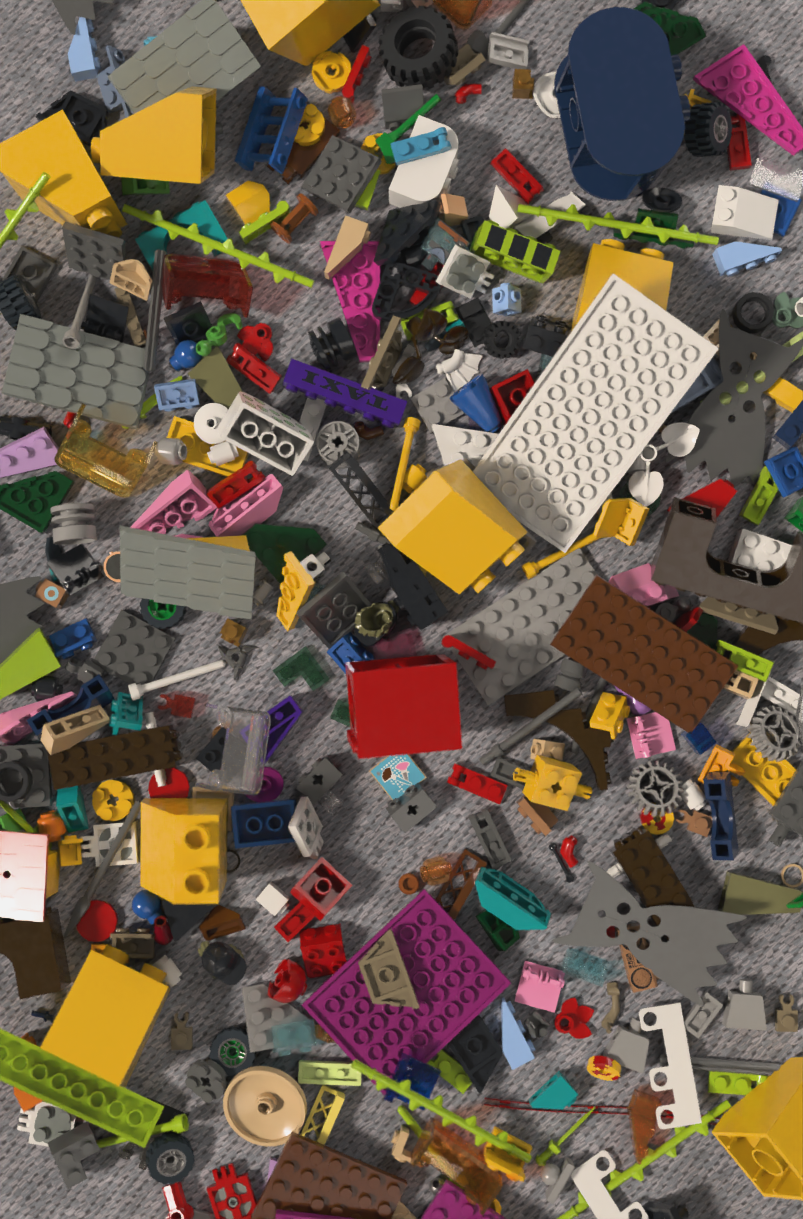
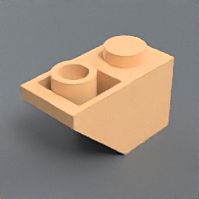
M441 194V201L439 202L441 205L438 212L439 221H443V223L450 227L460 225L462 220L468 219L464 197Z

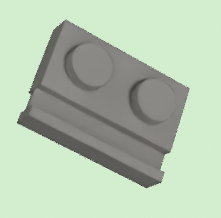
M491 32L489 35L487 62L514 69H526L528 67L529 41Z

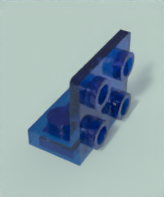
M402 1052L391 1079L398 1083L407 1079L410 1080V1089L429 1099L440 1075V1069ZM388 1087L386 1088L384 1100L392 1103L395 1097L409 1104L410 1099ZM423 1106L418 1107L421 1110L425 1109Z

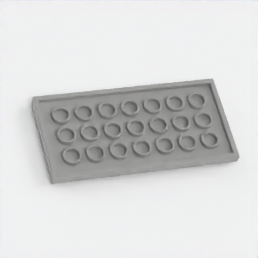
M580 548L567 554L537 574V576L520 585L446 634L453 636L496 661L493 669L488 668L485 671L475 665L477 663L476 660L472 658L466 660L458 655V650L450 647L487 705H490L565 655L551 646L550 643L597 574Z

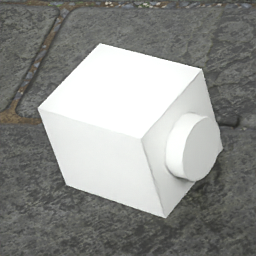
M272 881L256 899L274 916L278 912L282 914L290 905L287 903L290 897Z

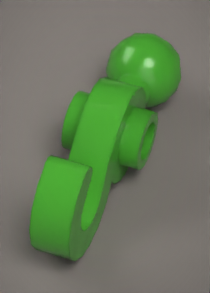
M235 313L221 316L217 320V326L211 327L206 332L207 340H201L196 344L197 354L206 357L211 353L212 346L223 345L228 338L226 325L233 323L236 324L238 330L242 329L240 316Z

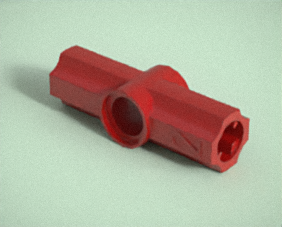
M181 1181L163 1186L162 1190L169 1210L167 1219H193L194 1210L186 1201Z

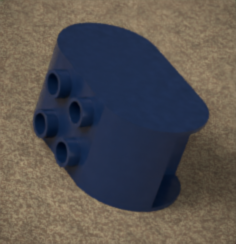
M607 8L597 11L584 19L572 34L568 46V55L560 63L554 79V90L574 180L588 194L608 201L627 200L645 192L656 181L677 153L684 137L685 122L690 119L688 97L686 95L679 96L676 81H680L682 76L680 57L677 54L671 55L667 37L661 27L648 15L632 8Z

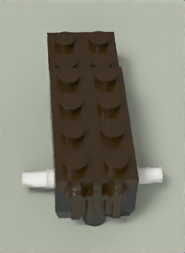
M154 712L145 713L146 730L80 742L67 750L50 755L47 751L53 788L58 790L150 771L155 772L154 775L158 787L167 785L165 769L180 766L179 760L184 757L183 752L181 753L180 751L181 742L178 740L180 734L177 730H173V725L157 727Z
M633 828L630 834H623L621 839L614 840V847L609 850L617 864L606 872L613 878L624 873L645 908L666 905L695 908L693 901L660 850L672 841L668 833L654 840L646 828ZM650 915L653 922L658 926L661 922L660 917ZM663 935L666 942H668L669 937L667 935Z

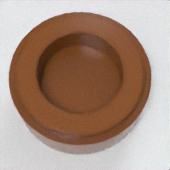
M405 873L400 877L399 889L404 894L410 895L418 890L419 880L416 875Z

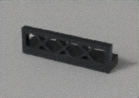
M344 453L328 466L329 470L376 529L394 512L390 509V504L350 453ZM343 462L348 466L347 475L338 474L335 470ZM350 479H358L360 481L359 490H351L349 488ZM362 494L372 497L371 506L362 505ZM374 509L382 510L385 514L377 522L373 519Z

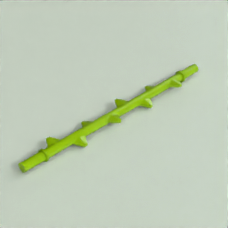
M43 172L34 186L29 189L30 192L17 210H5L4 213L9 222L0 233V249L6 240H17L19 238L14 229L27 211L36 213L39 211L35 199L40 196L41 190L51 178L46 172Z
M127 204L123 206L122 212L137 217L141 221H147L167 229L172 240L181 235L201 243L206 255L216 249L238 258L241 268H246L250 263L273 272L275 283L288 278L291 282L295 281L310 288L314 285L315 280L297 274L296 271L292 272L270 263L268 252L255 257L234 248L231 238L221 243L199 234L196 223H193L186 229L164 220L159 209L153 214H149L145 210L142 211Z
M518 204L517 212L537 215V217L544 216L549 226H553L558 219L583 223L587 231H590L594 225L620 229L625 239L634 231L658 235L661 243H665L669 238L718 245L719 237L699 234V232H689L686 225H682L679 230L655 227L650 217H646L641 224L615 220L611 212H608L603 218L579 214L574 204L567 211Z
M356 1059L352 1062L351 1068L368 1076L370 1080L374 1079L376 1081V1090L380 1091L388 1087L410 1099V1110L413 1111L423 1106L442 1116V1125L444 1127L454 1123L475 1134L476 1146H480L488 1141L506 1151L508 1155H513L526 1163L530 1162V1154L515 1147V1144L507 1142L508 1132L503 1131L495 1136L476 1125V1116L473 1115L464 1119L442 1107L443 1097L441 1095L429 1100L411 1090V1081L408 1079L398 1083L378 1072L376 1068L372 1069Z
M727 1099L711 1111L708 1110V1113L701 1117L702 1123L689 1125L688 1127H675V1136L655 1150L644 1146L643 1158L621 1173L614 1169L610 1173L611 1181L604 1185L609 1195L611 1196L612 1190L631 1177L640 1182L643 1181V1169L662 1155L666 1154L675 1158L677 1156L676 1146L695 1132L707 1136L709 1134L708 1123L712 1120L715 1121V1118L732 1107ZM578 1192L579 1203L574 1207L571 1206V1209L557 1219L578 1217V1214L589 1207L581 1192Z

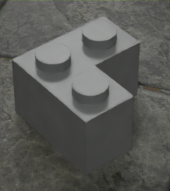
M87 1121L48 1142L50 1151L67 1189L88 1179L80 1161L100 1151Z

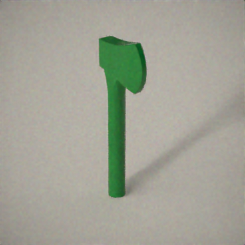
M437 94L396 130L388 134L384 132L375 140L387 164L395 163L390 143L398 141L416 123L419 115H426L442 101Z

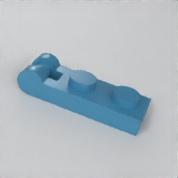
M441 127L429 133L390 143L396 166L449 151L452 147L450 141H447L446 138L448 135L446 128ZM439 140V144L434 145L433 141Z

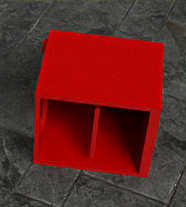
M445 654L345 662L350 718L347 740L353 753H356L358 759L462 749L456 662Z

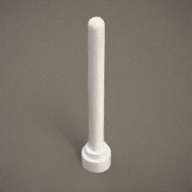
M219 660L147 684L133 683L128 685L134 701L140 699V696H143L145 692L224 668L226 662Z

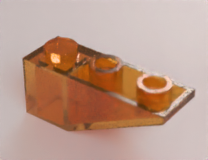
M634 1089L627 1110L634 1158L637 1164L641 1165L642 1159H645L648 1154L649 1147L647 1145L649 1139H652L655 1134L656 1109L662 1103L658 1097Z

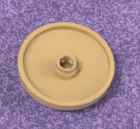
M254 1066L242 1070L231 1080L224 1094L223 1109L229 1125L243 1139L260 1146H278L287 1142L291 1131L298 1134L302 1129L307 1115V1102L299 1084L287 1073L273 1067Z

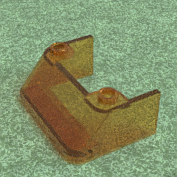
M431 1117L411 1153V1165L413 1167L417 1165L421 1168L423 1166H433L464 1188L465 1198L473 1205L478 1204L479 1213L484 1215L503 1187L501 1171H493L487 1166L482 1151L448 1127H444L435 1118Z

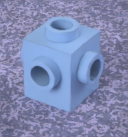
M503 283L500 287L492 289L493 313L502 316L521 313V288L514 287L511 283Z

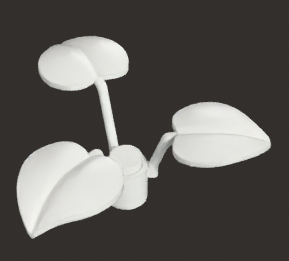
M689 423L670 424L661 433V438L665 444L657 447L650 444L645 446L640 456L646 461V472H635L630 477L628 483L630 493L639 503L646 507L659 497L663 489L661 474L656 471L650 472V462L656 458L657 451L667 447L668 452L673 456L682 457L689 454L695 446L700 431L698 427Z

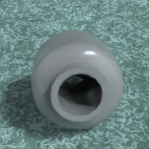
M162 438L155 447V455L162 464L179 465L187 457V447L179 438Z

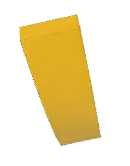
M781 377L769 389L763 392L776 400L778 405L790 412H793L803 400V391Z

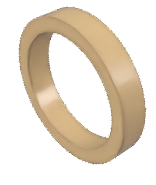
M796 864L786 865L781 871L782 882L792 888L800 886L803 883V869ZM792 866L797 867L802 874L800 882L795 885L788 884L784 879L785 870Z

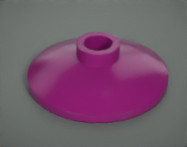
M271 767L254 768L244 776L242 781L244 794L255 802L274 800L281 794L284 787L282 775Z

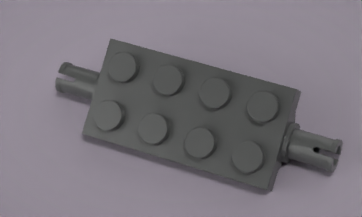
M803 760L769 813L778 821V826L768 840L771 843L774 842L773 844L781 847L789 832L793 831L803 837Z

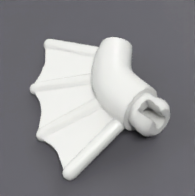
M455 349L451 358L436 365L437 373L439 375L443 373L446 375L449 385L455 393L459 388L468 383L473 375L479 373L478 365L483 355L464 353L461 350Z

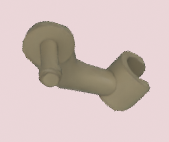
M617 982L607 983V994L612 995V1007L601 1022L602 1027L606 1029L607 1033H611V1028L620 1012V991Z

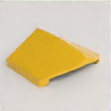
M246 181L226 194L227 199L244 224L253 223L258 220L261 214L270 212V194L263 184Z

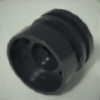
M340 317L327 322L329 332L326 334L320 326L317 327L320 335L318 338L313 330L308 332L313 353L326 371L331 369L328 362L330 359L335 367L338 366L336 357L338 355L345 362L358 356L350 335Z

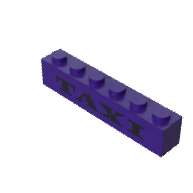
M292 358L282 384L290 392L297 393L299 391L305 393V397L316 400L318 398L324 400V404L331 407H336V405L343 407V410L350 414L357 412L362 414L364 419L369 421L376 419L388 428L398 427L407 401L373 388L370 390L361 387L362 384Z

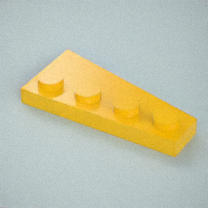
M292 551L284 554V560L287 563L282 569V574L285 576V579L280 585L282 596L279 597L277 617L287 631L295 628L299 619L296 612L306 604L315 584L312 576L306 572Z

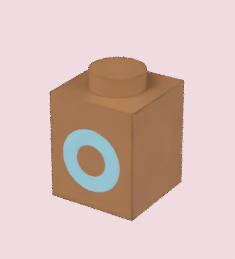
M46 578L44 581H40L36 587L37 593L35 597L58 609L62 608L69 596L64 587Z

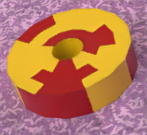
M645 808L641 810V824L651 834H664L672 827L674 822L673 812L668 814L665 811V815L663 817L660 816V820L655 822L651 811L644 815Z
M592 1056L588 1059L587 1071L596 1078L614 1081L620 1077L621 1065L609 1057Z

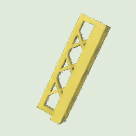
M322 1084L300 1135L305 1136L307 1132L314 1130L317 1136L316 1142L325 1145L345 1100V1093ZM324 1090L336 1095L333 1103L325 1106L321 1099ZM323 1110L326 1118L325 1121L315 1125L313 1120L314 1113Z

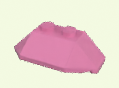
M273 474L268 475L253 488L221 508H217L208 526L216 537L241 536L255 523H263L277 511L283 486Z
M649 563L611 576L608 581L648 608L679 597L675 587L670 585L661 586L651 580V564Z

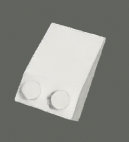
M719 185L711 233L772 240L779 200L740 187Z

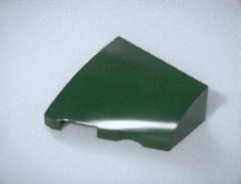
M486 909L475 916L497 951H506L520 939L519 930L506 924Z

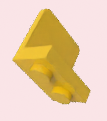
M632 498L608 499L602 507V513L595 525L593 536L596 538L616 537L629 546H635L649 508Z
M494 1126L491 1133L496 1136L503 1132V1130ZM508 1133V1143L515 1144V1147L528 1154L531 1153L532 1145ZM487 1141L483 1148L487 1166L493 1171L498 1172L500 1170L506 1173V1176L512 1181L517 1182L519 1180L524 1182L526 1177L523 1167L526 1162L513 1155H508L506 1151Z

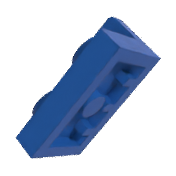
M87 618L49 635L56 651L54 653L55 657H62L63 660L74 656V651L81 649L85 651L93 647L92 643L97 641Z
M351 632L343 636L327 651L345 674V662L374 660L372 653L366 650L358 638Z

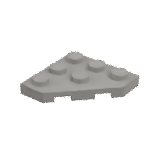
M264 984L242 987L250 1053L313 1042L311 1022L289 1003H281L268 996V987Z

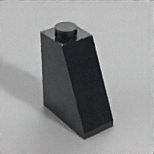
M166 899L161 901L174 942L185 935L216 904H173Z

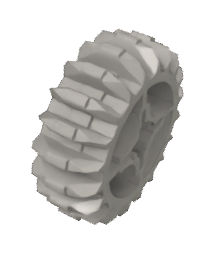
M772 705L763 707L753 714L749 723L750 726L747 728L751 733L747 738L752 739L753 742L750 745H755V752H761V758L768 757L769 761L775 760L776 762L787 760L798 752L797 749L802 746L800 741L803 737L799 735L802 730L797 728L799 722H794V715H788V709L782 710L781 706L774 707ZM766 720H769V724L765 726ZM784 741L783 748H780V744Z
M647 761L646 767L640 764L638 766L639 770L634 769L632 771L634 776H630L628 779L632 783L628 784L627 788L633 791L628 793V797H635L631 804L637 802L639 804L636 808L638 811L645 808L644 815L651 811L652 817H656L657 812L663 817L665 811L670 814L673 812L672 808H678L677 802H681L683 799L678 794L684 793V789L678 788V786L683 784V781L676 780L680 776L679 773L672 774L674 767L667 770V763L665 762L660 767L659 761H655L654 765ZM655 773L663 776L668 782L659 780ZM648 774V786L640 789L641 778ZM653 786L662 788L658 792L652 789L649 790ZM671 789L668 802L663 804V792ZM643 796H650L656 804L648 802Z

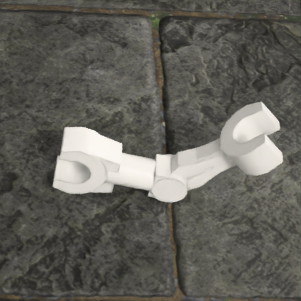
M408 344L405 348L402 358L392 370L393 377L401 364L415 353L416 350L413 346ZM406 383L396 384L397 398L401 399L400 395L402 392H407L409 398L412 397V392Z

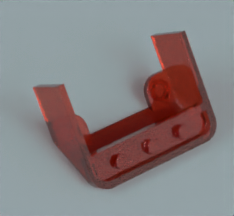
M178 254L164 255L162 296L166 310L171 309V303L177 304L183 300V296L222 300L229 309L237 310L241 308L243 316L248 318L253 286L246 268H241L240 262Z

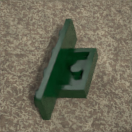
M638 208L635 223L641 224L646 217H650L655 227L676 229L678 214ZM613 228V236L620 240L635 239L641 243H647L648 241L656 242L661 246L670 244L682 249L694 247V241L669 238L665 243H661L658 235L634 231L625 239L620 229Z

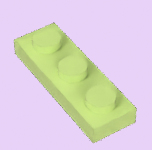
M299 1060L298 1084L361 1086L362 1073L351 1068L352 1062Z

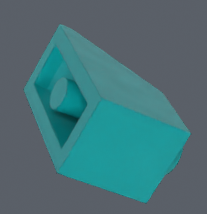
M79 785L58 789L56 807L68 833L89 829L84 796Z
M558 1071L528 1100L532 1108L564 1109L566 1106L570 1107L575 1103L578 1093L564 1075Z

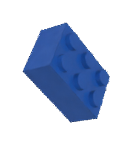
M296 799L231 806L235 849L295 842L292 834L289 832L288 824L295 812Z

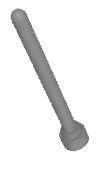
M90 275L72 327L65 332L62 340L63 344L70 349L77 348L81 341L79 330L88 307L90 294H92L97 280L93 275Z

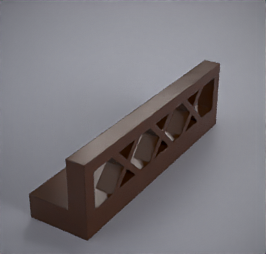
M466 849L462 852L435 899L438 903L440 902L443 909L449 908L447 913L454 920L472 891L479 870L487 865L485 860ZM466 855L476 860L472 869L464 870L462 861ZM461 866L462 871L457 872L458 868ZM470 872L466 879L465 873ZM463 874L464 884L461 887L453 888V877ZM450 884V885H451V889L446 890L447 887H448V885ZM460 890V891L458 892L457 896H455V892H454V891ZM452 892L454 897L453 903L443 906L441 897L445 893Z

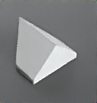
M496 185L488 220L498 223L502 228L512 229L531 217L532 214L517 212L518 204L526 205L524 200Z

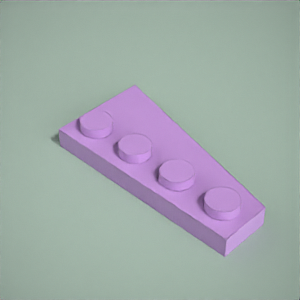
M45 427L0 448V478L66 463L65 456Z

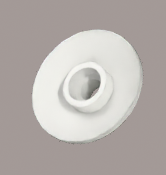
M209 403L197 411L194 418V429L202 441L209 444H219L226 441L220 437L218 426L228 411L225 406L218 403ZM211 419L214 420L213 427L209 426V421Z

